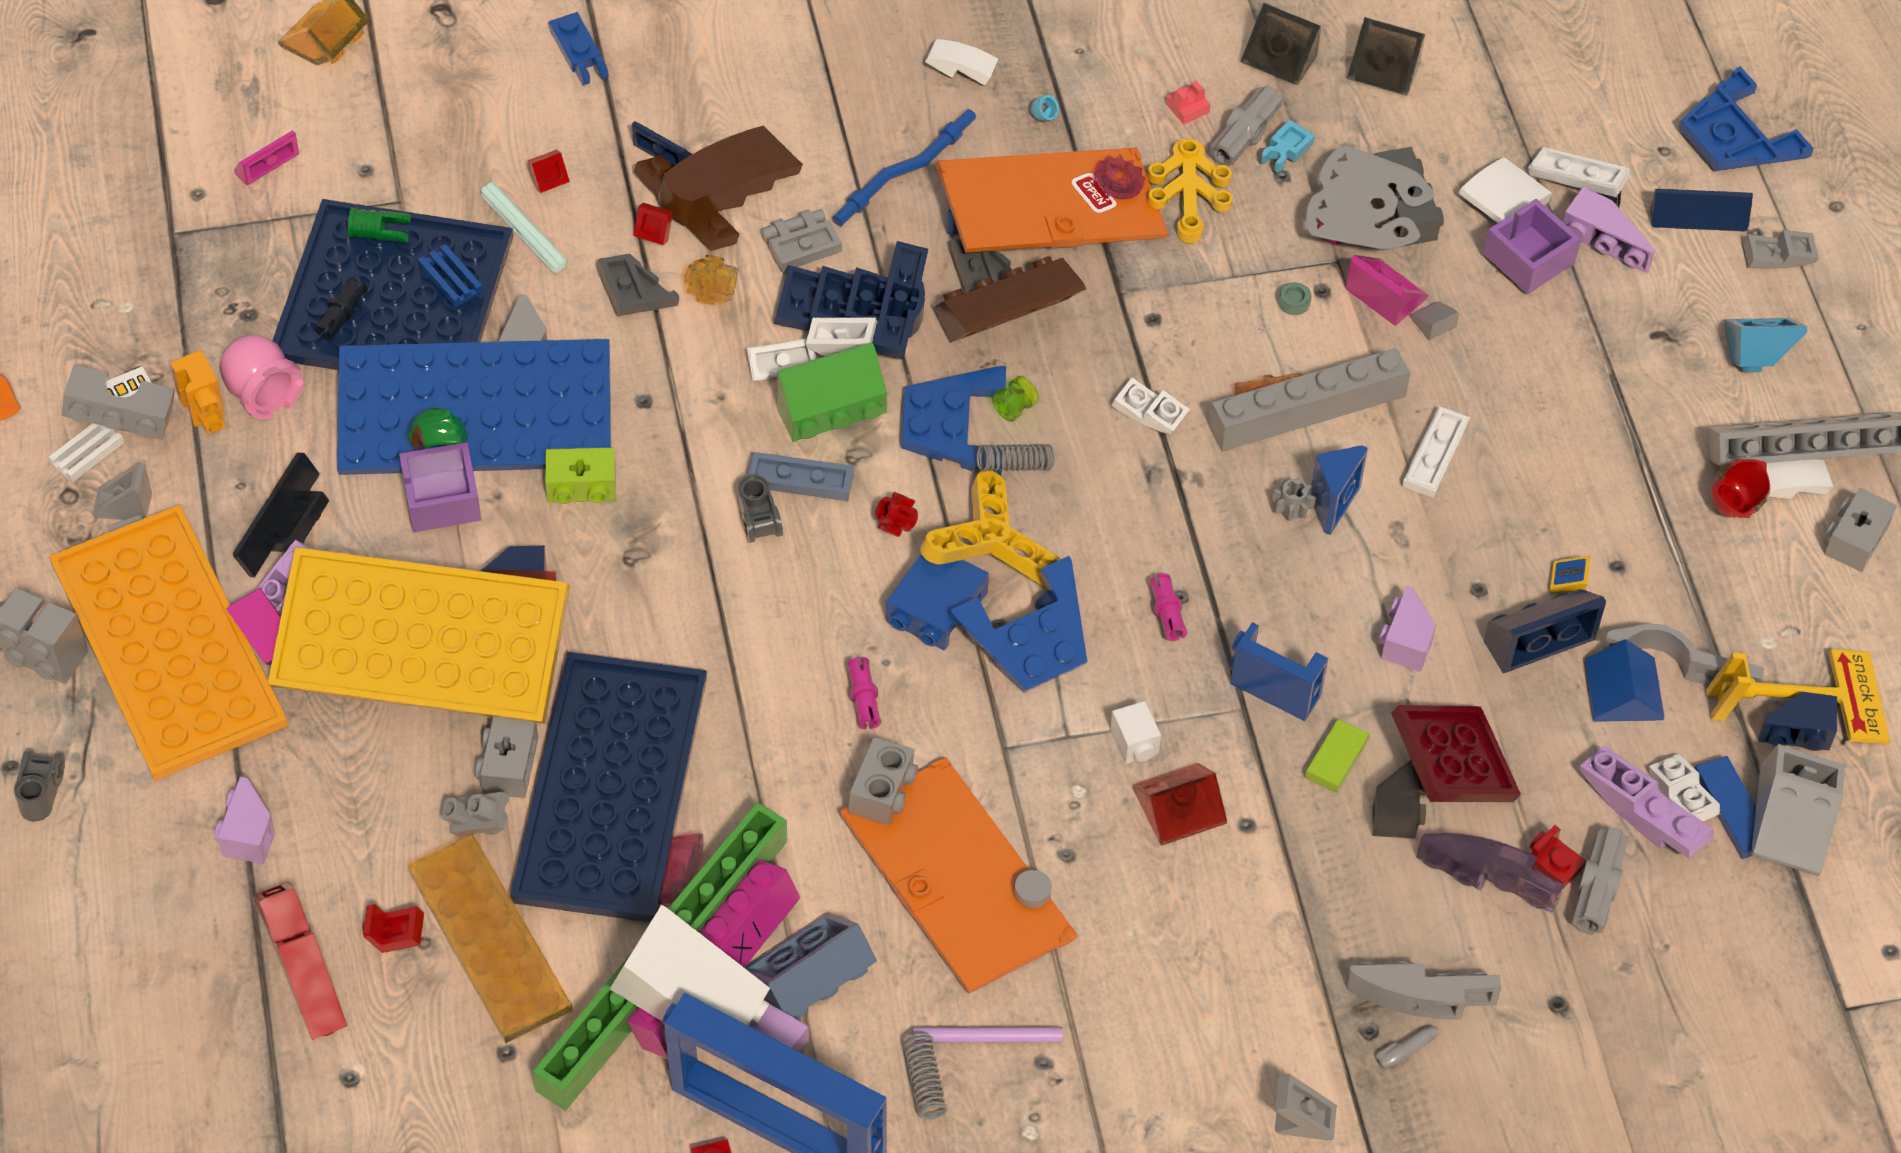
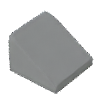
M1436 302L1411 314L1412 320L1429 340L1457 327L1459 313L1455 309L1441 302Z

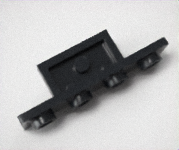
M296 453L233 552V557L249 577H256L271 551L286 552L295 539L304 543L330 501L322 491H310L320 473L305 453Z

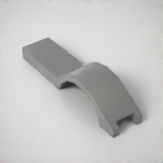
M1648 623L1610 630L1605 642L1610 644L1603 646L1604 650L1627 639L1641 649L1651 648L1665 652L1677 661L1683 670L1686 680L1708 686L1728 659L1695 650L1692 643L1681 632L1659 624ZM1748 664L1751 678H1754L1755 682H1761L1765 668Z

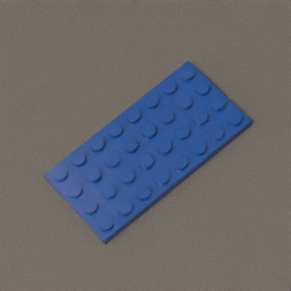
M580 339L339 346L338 474L402 473L399 454L417 451L413 447L412 442H409V428L413 420L420 413L431 408L448 409L455 416L462 419L463 425L466 426V431L468 432L467 443L473 471L546 469V449L611 448L610 340ZM419 445V450L425 449L422 445ZM436 445V446L429 447V448H427V449L435 448V447H441V446H447V445Z

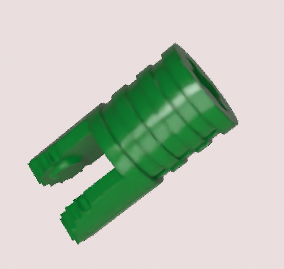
M351 208L348 218V236L352 238L358 237L407 243L408 235L406 233L385 230L386 223H410L411 214Z

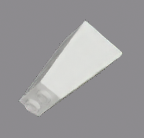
M663 905L660 906L610 987V990L662 1022L668 1007L672 1003L677 1004L684 993L746 1025H749L751 1020L758 1023L769 1005L764 1000L770 989L766 984Z

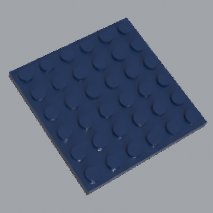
M322 199L272 341L278 344L286 359L296 364L339 370V346L481 342L514 237L513 228ZM357 208L358 210L365 209L367 211L375 210L376 212L387 211L411 214L410 223H386L385 230L406 233L408 235V242L401 243L349 237L348 218L350 209ZM444 244L459 258L482 284L483 293L456 308L418 265V258L424 256L427 259L429 252L433 250L439 252L440 246ZM444 259V261L446 262V264H447V265L453 270V272L461 279V281L468 287V289L471 290V288L464 282V280L456 273V271H455V270L449 265V263ZM436 264L433 265V268L458 296L462 295ZM350 277L359 278L360 281L353 290L355 291L362 282L367 285L368 290L354 307L355 312L352 318L345 320L332 341L323 338L329 326L319 336L315 331V326L319 324L328 311V304L331 299L340 294Z

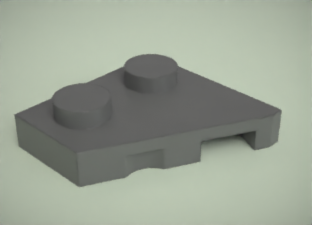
M961 239L952 240L951 251L966 293L975 290L973 284L987 278H992L993 283L1003 280V273L1012 270L1010 268L1011 261L1002 253L997 251L965 253Z
M631 254L598 259V271L618 316L678 306L679 294L675 290L669 293L658 284L659 277L650 270L643 268L641 263Z

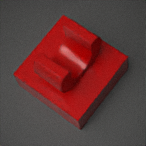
M556 149L528 160L536 190L540 193L570 182L562 153Z
M643 202L638 207L633 236L664 245L669 239L673 211Z

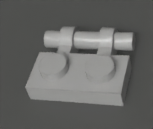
M808 209L799 212L797 217L785 221L781 218L772 221V225L761 228L762 237L765 241L769 240V248L782 272L786 271L789 265L798 267L842 252V242L830 220L825 221L826 218L822 209L812 212Z

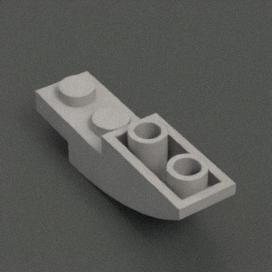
M1399 961L1394 964L1376 965L1373 962L1350 965L1346 982L1347 990L1381 1007L1400 1013L1435 1019L1461 1020L1465 1006L1496 1005L1501 991L1500 975L1476 972L1468 976H1451L1447 973H1439L1426 977L1424 964H1413L1409 961Z

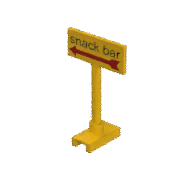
M1831 649L1828 652L1836 688L1755 682L1754 678L1750 676L1746 653L1732 652L1706 689L1707 696L1717 697L1718 704L1711 712V719L1721 721L1726 720L1741 698L1752 699L1754 696L1793 698L1801 692L1837 696L1848 742L1888 744L1890 742L1871 655L1867 651Z

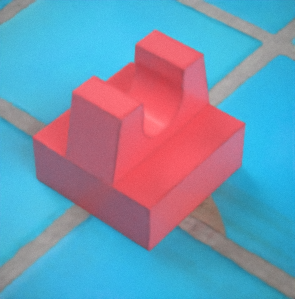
M1197 80L1192 82L1191 85L1175 90V92L1166 97V105L1183 125L1210 112V103L1205 98L1204 88Z

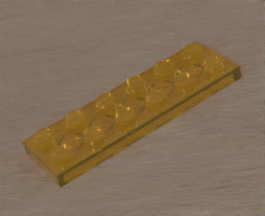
M474 834L407 865L409 874L505 1043L573 1011L572 1003Z

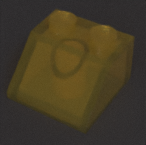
M322 0L315 3L277 43L285 50L315 65L328 61L333 64L345 54L343 48L348 43L352 44L362 37L365 33L362 28L370 19L354 0Z

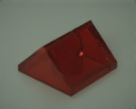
M1200 763L1133 784V790L1161 846L1227 824L1216 773Z

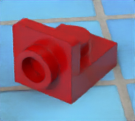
M1554 825L1547 833L1541 831L1532 840L1529 846L1532 852L1528 865L1559 889L1563 890L1584 869L1586 860L1558 839L1561 829Z

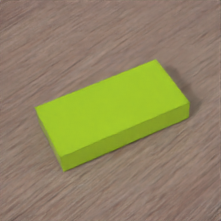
M1338 719L1308 767L1305 778L1337 793L1367 744L1370 734Z

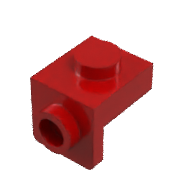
M376 904L367 905L365 920L362 925L363 937L382 953L420 946L424 912L415 906L385 913Z

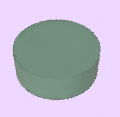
M1297 282L1287 283L1281 287L1278 295V306L1283 312L1289 315H1301L1309 309L1311 292L1308 287Z

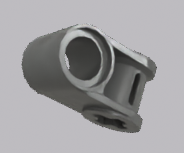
M756 474L745 476L740 481L738 489L739 509L748 543L755 542V538L768 535L783 536L780 514L777 506H775L767 480ZM751 495H756V496H759V497L752 498V497H749V496H751Z
M25 751L23 753L20 771L14 786V794L19 811L24 819L35 822L43 820L50 815L58 787L64 776L65 760L63 754H55L54 757L34 755L33 751Z

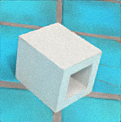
M1146 701L1112 711L1110 730L1126 764L1134 761H1147L1154 755L1159 754L1161 734Z

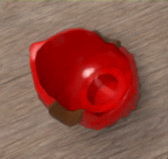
M1739 459L1724 464L1716 473L1717 478L1711 486V497L1714 506L1723 516L1750 518L1752 514L1758 512L1767 502L1770 494V480L1767 473V464L1764 461Z

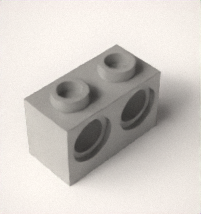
M873 737L850 791L848 813L890 826L894 813L901 814L906 800V793L903 792L906 784L912 786L916 778L918 765L913 764L914 749Z

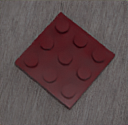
M1398 705L1391 712L1430 802H1514L1521 795L1481 706Z

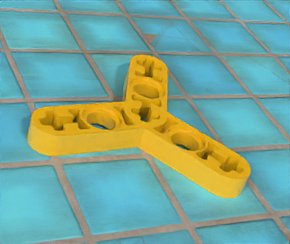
M980 471L971 488L974 521L928 532L920 548L922 556L931 563L946 564L991 553L1047 588L1039 571L1041 568L1061 558L1009 526L1005 480L994 471ZM983 507L993 509L997 512V515L989 513ZM958 537L966 538L973 545L963 543ZM1014 549L1025 552L1029 557L1019 555Z

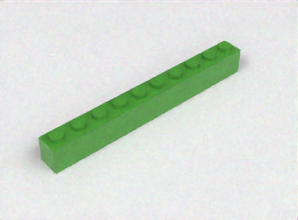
M756 802L668 909L697 932H700L756 862L760 859L770 863L787 843V820ZM629 956L533 1070L536 1092L565 1111L632 1031L627 1020L638 1006L610 990Z

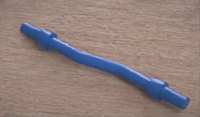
M967 109L956 121L949 122L940 131V136L920 155L883 168L861 190H855L847 198V204L832 217L834 223L842 226L855 213H861L869 205V199L890 179L927 166L949 144H955L962 137V131L976 119L975 113Z

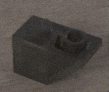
M1409 760L1376 787L1372 804V836L1415 839L1418 826L1425 825L1426 804H1420V794L1424 795L1425 790L1412 760Z

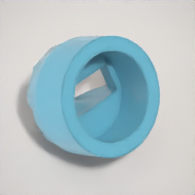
M1051 95L1040 96L1033 101L1031 112L1039 121L1053 120L1059 113V104ZM1045 103L1047 106L1042 109L1041 106Z

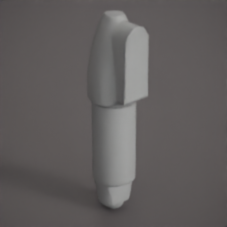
M1431 1026L1420 1030L1401 1044L1392 1043L1376 1055L1380 1066L1388 1068L1405 1061L1411 1054L1431 1042L1438 1035V1029Z

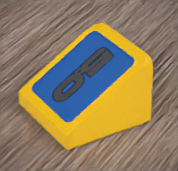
M1582 556L1555 560L1553 562L1549 592L1570 593L1579 589L1586 590L1591 557Z

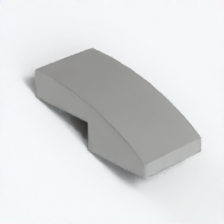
M1782 230L1778 238L1748 234L1743 241L1749 268L1775 269L1797 267L1816 263L1819 259L1813 233Z

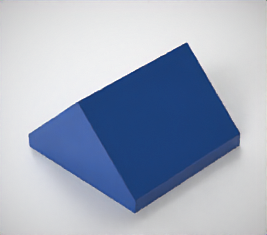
M1363 445L1316 455L1311 481V495L1316 497L1314 508L1324 533L1328 535L1332 534L1361 488L1368 448Z
M1625 639L1585 659L1584 664L1593 722L1664 720L1665 716L1655 657Z

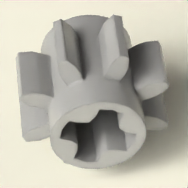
M1298 477L1288 481L1282 479L1280 489H1274L1272 501L1276 502V514L1281 513L1289 521L1300 517L1305 519L1308 509H1314L1316 497L1311 495L1312 485H1307Z

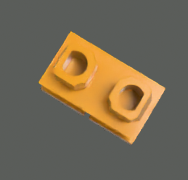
M202 349L171 361L170 365L178 399L183 408L189 406L194 427L202 425L206 434L224 429L226 426L222 416L225 415L219 382Z

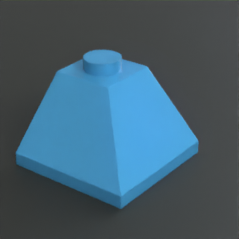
M1791 318L1725 319V330L1731 361L1735 365L1742 367L1743 372H1762V367L1774 366L1807 333V326Z

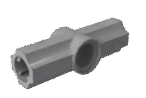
M1269 85L1259 87L1243 107L1237 106L1232 111L1225 129L1210 146V154L1214 157L1216 163L1225 166L1233 165L1250 144L1254 146L1260 141L1266 130L1267 123L1282 106L1283 98L1278 94L1277 89Z
M1610 826L1605 829L1599 828L1596 834L1591 858L1586 862L1578 889L1581 893L1572 924L1580 932L1592 935L1593 933H1602L1605 927L1610 903L1615 899L1623 870H1620L1629 839L1620 829Z

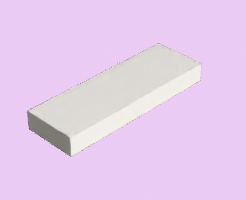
M1542 147L1528 167L1530 176L1577 188L1585 187L1593 192L1617 197L1631 177L1630 168Z
M1441 406L1438 407L1404 478L1402 487L1431 498L1435 497L1469 425L1470 417Z

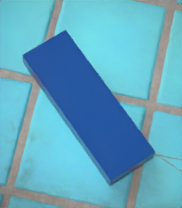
M1724 756L1696 765L1694 769L1699 772V783L1720 804V815H1718V818L1741 859L1753 856L1751 852L1756 806L1728 756Z

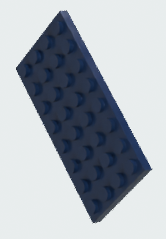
M568 652L510 894L512 904L644 922L652 921L659 909L705 692L707 670Z

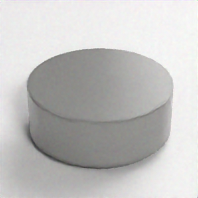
M1028 870L1017 877L1014 894L1017 901L1023 906L1038 908L1045 905L1050 899L1052 884L1049 877L1043 872Z

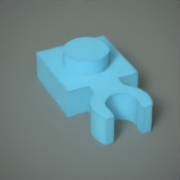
M1288 120L1271 137L1270 146L1262 152L1261 163L1265 164L1269 159H1276L1274 171L1277 173L1282 171L1287 158L1296 162L1314 144L1315 135L1293 121Z

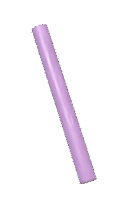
M1062 1027L913 1028V1034L926 1033L931 1035L933 1043L1063 1042ZM920 1039L913 1043L928 1042L929 1039Z

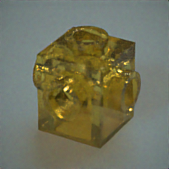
M705 255V259L695 260L693 265L690 264L685 275V283L688 284L687 293L696 295L695 300L705 304L714 305L715 301L722 303L733 300L740 268L724 264V258Z

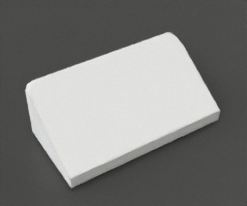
M807 339L746 349L752 381L777 378V371L816 360V353L807 348Z

